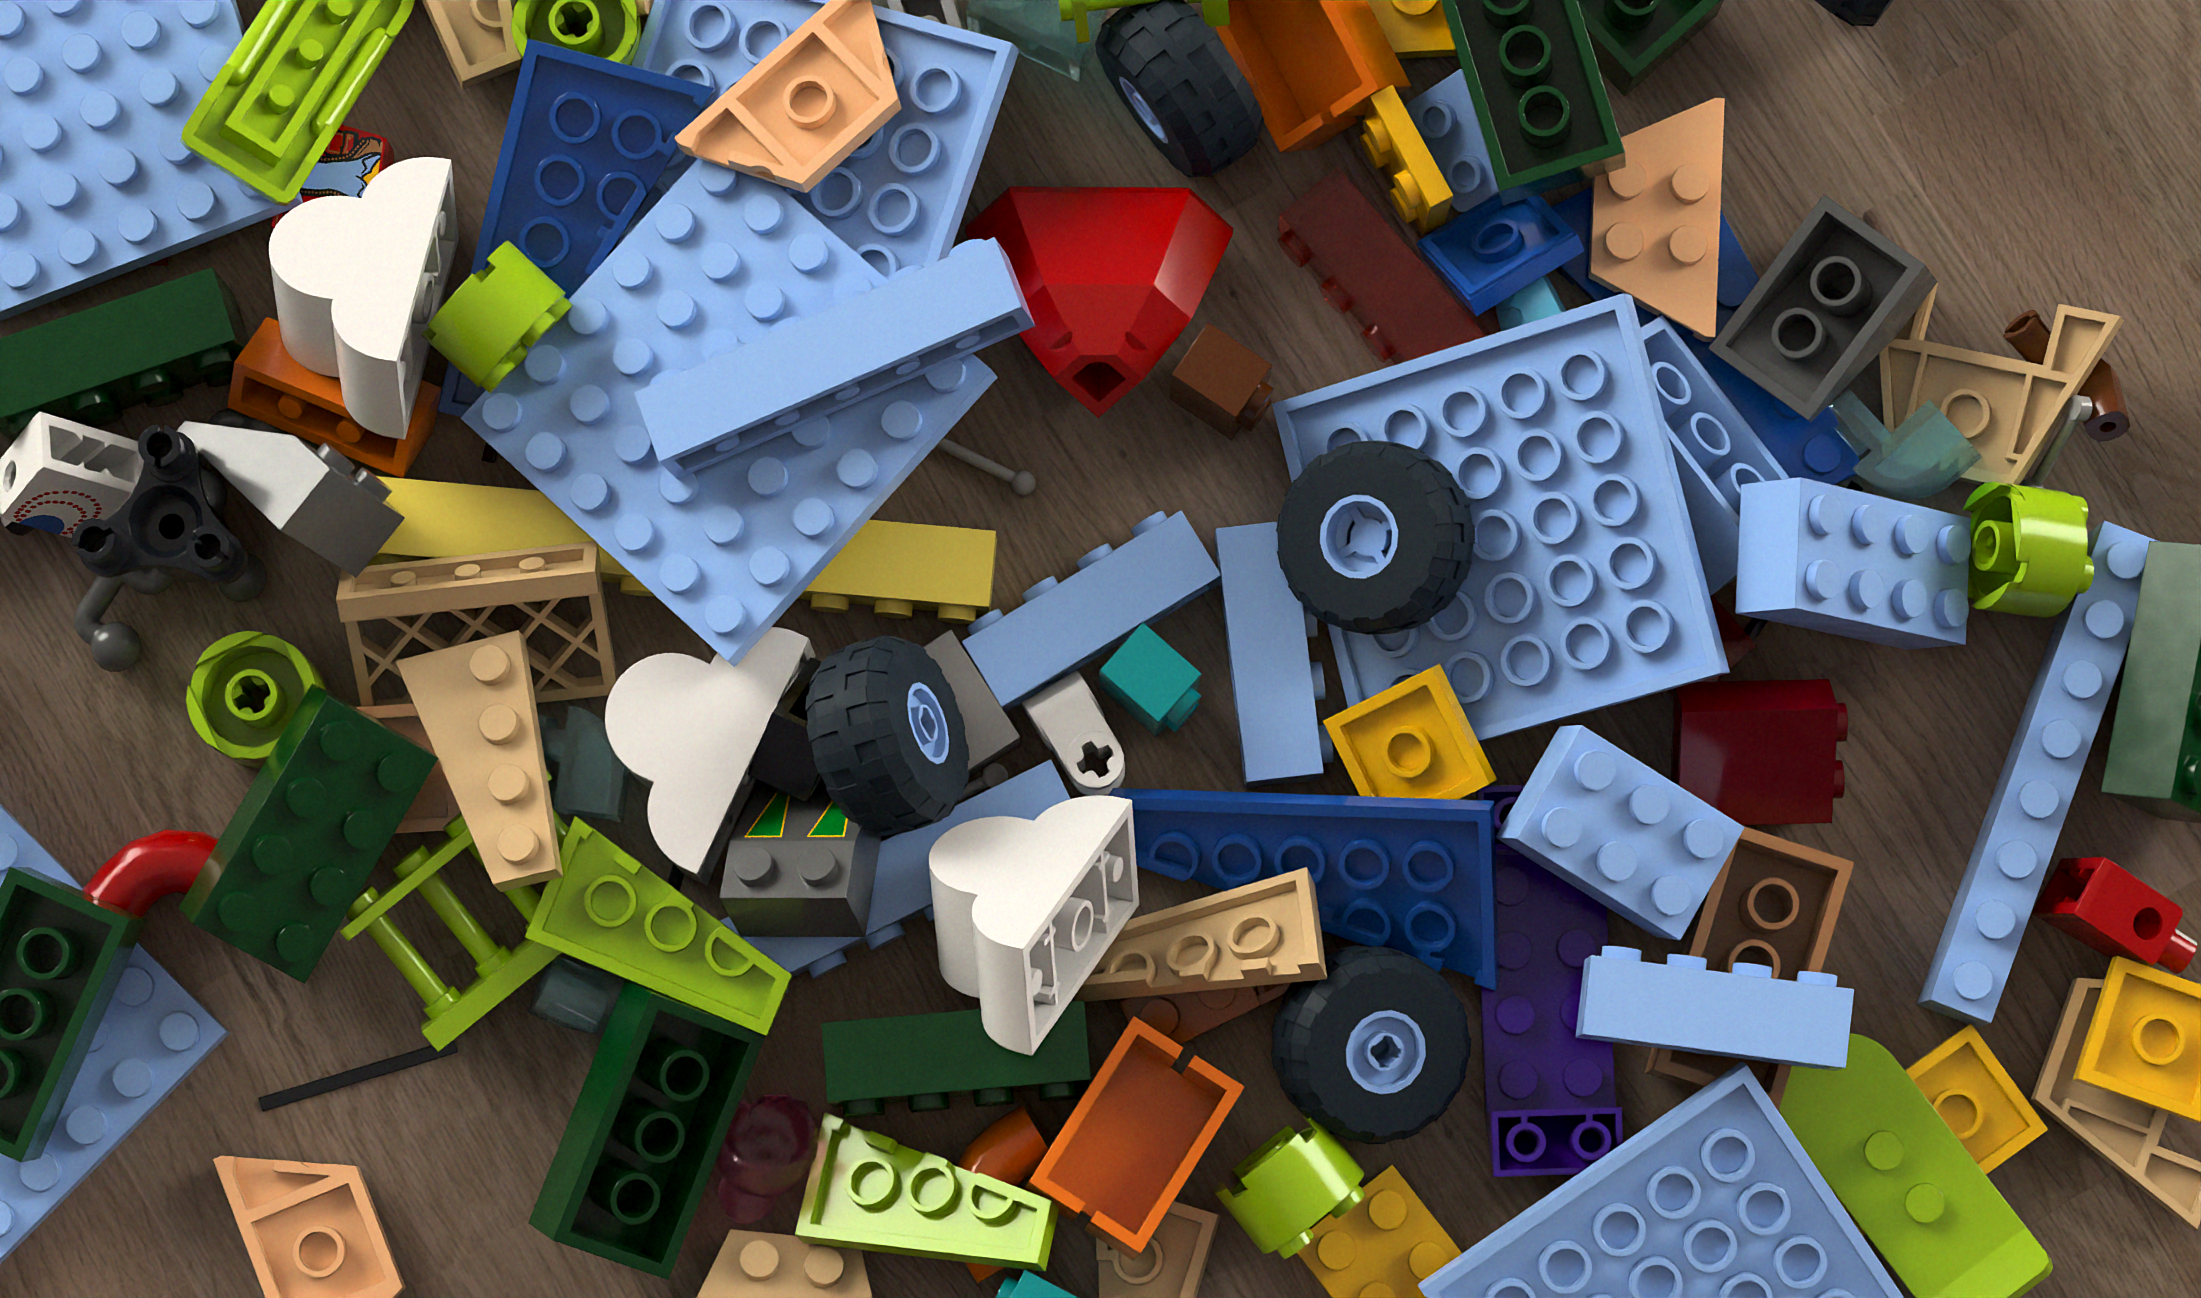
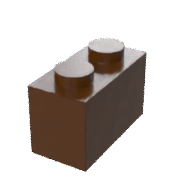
M1208 322L1173 371L1169 399L1232 441L1241 427L1251 432L1270 406L1272 400L1269 398L1274 391V388L1268 384L1272 364Z

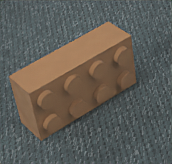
M1745 827L1695 913L1681 955L1707 959L1706 970L1732 973L1733 963L1772 967L1771 978L1797 982L1798 971L1821 973L1855 862ZM1652 1048L1645 1074L1699 1091L1743 1061L1758 1080L1776 1109L1779 1110L1792 1066Z

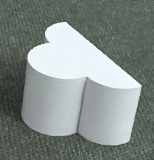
M435 157L407 159L395 163L377 174L367 185L362 198L327 196L302 203L281 218L275 226L269 241V257L281 338L285 349L303 367L322 375L340 377L342 398L349 414L364 428L386 437L406 438L431 345L421 334L428 328V323L441 308L459 241L451 159Z
M771 627L735 667L727 662L718 652L710 664L698 658L680 653H662L649 656L628 668L616 681L608 697L605 710V727L608 740L615 754L640 783L651 789L648 799V821L656 843L682 873L706 886L757 781L756 778L748 775L770 716L810 657L815 658L816 656L809 638L797 632L780 627Z
M1104 795L1084 796L1060 802L1042 812L1034 821L1007 816L979 818L953 827L940 836L933 844L929 853V870L940 972L945 981L957 991L980 998L983 1027L989 1037L999 1045L1015 1052L1033 1055L1139 906L1132 800Z

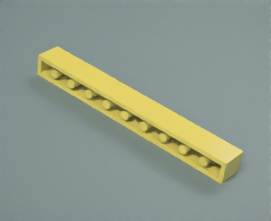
M376 476L393 491L386 501L403 515L405 519L367 566L595 540L539 490ZM868 520L797 599L811 600L810 608L821 612L847 613L850 603L875 606L874 614L881 617L908 619L912 618L913 609L938 611L937 620L942 622L972 624L976 621V615H985L991 611L997 546L996 531ZM598 544L601 560V582L620 583V592L625 594L655 596Z

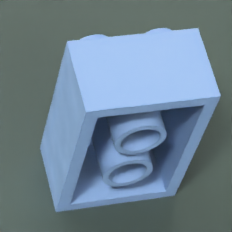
M1583 725L1559 726L1495 838L1656 938L1681 940L1745 827Z

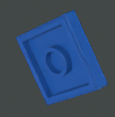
M1500 194L1476 205L1416 242L1423 260L1476 317L1585 251L1578 234L1539 195L1503 205Z

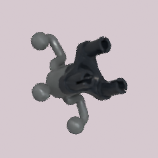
M230 408L218 411L206 423L288 435V432ZM152 425L140 435L138 451L144 460L143 469L135 488L124 504L105 521L95 518L82 521L76 526L72 534V545L79 548L75 552L80 556L86 568L98 575L76 610L74 626L78 635L91 645V654L94 661L102 669L109 672H121L129 669L137 662L141 653L139 635L131 626L122 622H111L105 625L100 621L123 583L145 595H156L165 591L172 585L174 580L179 582H198L204 579L218 585L220 591L228 599L236 602H247L263 592L267 582V571L263 562L257 556L246 551L245 546L228 530L225 519L221 516L228 497V491L224 482L216 474L205 468L209 461L200 454L197 446L189 437L164 425V431L159 428V425ZM184 528V531L181 534V536L174 539L178 531Z

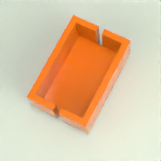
M1228 0L1230 25L1215 27L1226 50L1250 85L1262 110L1261 114L1280 153L1314 150L1358 122L1356 116L1366 115L1371 95L1390 85H1393L1398 95L1412 87L1367 0Z
M1135 1016L1131 1019L1024 1188L1026 1191L1052 1200L1059 1208V1214L1071 1222L1076 1219L1080 1212L1091 1218L1084 1230L1132 1261L1141 1254L1245 1087L1196 1055L1188 1063L1182 1074L1176 1072L1170 1067L1184 1047Z

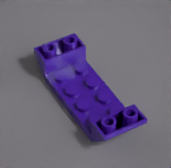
M1525 785L1485 786L1476 791V800L1494 801L1495 837ZM1495 838L1500 981L1496 991L1479 985L1484 1112L1493 1177L1575 1175L1623 1143L1622 1107H1616L1613 1042L1576 1038L1584 960L1591 955L1601 956L1602 946H1608L1607 908Z

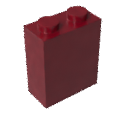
M1829 679L1695 682L1674 688L1670 781L1741 825L1832 823L1833 799L1843 798L1845 789L1844 766L1842 760H1836L1837 742H1846L1848 736L1846 704L1836 702Z

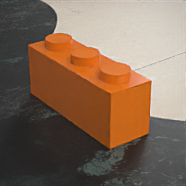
M266 317L234 362L227 407L318 445L326 442L345 456L403 479L433 433L442 388L421 380L405 439L376 434L361 426L347 411L342 398L340 377L313 372L296 362L287 352L282 342L279 321Z

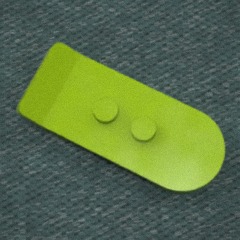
M267 0L185 124L180 142L188 151L276 205L287 206L294 201L401 31L413 9L415 0Z
M1849 1033L1846 1068L1830 1071L1792 1066L1779 1107L1781 1116L1824 1180L1915 1298H2020L2049 1276L2053 1269V1264L2046 1251L1896 1058L1885 1047L1866 1036Z

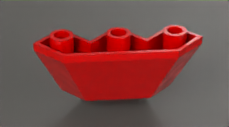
M1010 186L965 226V233L969 240L983 239L986 241L993 237L996 238L1009 257L1035 323L1034 327L1018 334L1052 378L1099 418L1148 375L1191 321L1233 235V227L1190 188Z

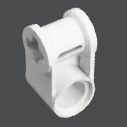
M1077 670L1021 702L1040 738L1049 751H1053L1072 785L1080 793L1086 796H1108L1113 788L1121 786L1125 777V762L1121 745L1105 721V716L1093 693ZM1091 752H1094L1099 759L1110 756L1111 758L1106 762L1108 774L1100 778L1093 770L1083 774L1082 771L1086 768L1084 756Z

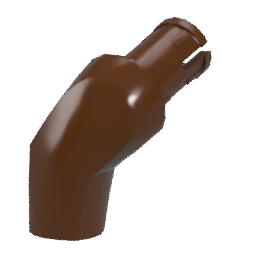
M2029 310L2018 316L2007 326L2004 331L2006 334L2003 337L2026 362L2043 365L2051 331L2035 310ZM2100 358L2077 394L2089 397L2092 401L2090 418L2082 423L2087 434L2098 442L2118 438L2127 432L2130 427L2119 378L2113 368Z

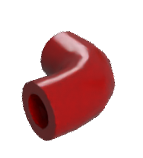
M165 829L132 840L99 868L82 891L143 917L151 905L162 896L171 893H188L219 839L203 831Z

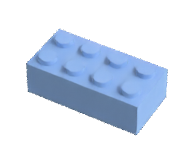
M1662 315L1640 329L1711 596L1737 578L1741 484L1790 478Z
M1802 477L1741 484L1735 614L1905 650L1966 645V624L1969 613L1967 598L1969 555L1971 552V518Z

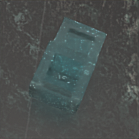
M1849 388L1830 405L1843 420L1834 428L1842 439L1859 457L1868 449L1871 450L1852 469L1875 490L1890 497L1920 499L1939 493L1954 483L1982 457L1930 399L1892 433L1887 430Z
M570 705L565 731L557 730V719L538 715L544 759L560 762L553 807L560 814L623 822L630 771L612 749L606 733L605 723L593 713Z

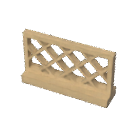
M596 541L372 565L366 566L357 578L341 569L336 603L340 623H345L361 707L413 704L409 692L402 698L376 700L373 685L386 668L402 678L395 662L400 659L396 656L412 637L436 651L466 643L476 630L487 637L508 633L488 620L487 617L497 606L514 604L530 615L528 620L519 629L525 639L531 635L540 623L567 639L551 660L527 645L529 664L540 671L532 680L536 703L610 695L618 677L600 576L601 560L598 543ZM589 596L591 613L577 629L551 612L561 599ZM449 611L466 622V624L449 643L423 626L432 613ZM385 618L403 631L385 650L363 635L361 621ZM593 629L595 631L596 641L588 637V634ZM579 647L600 661L602 675L577 678L561 668V665ZM368 657L376 661L371 668Z

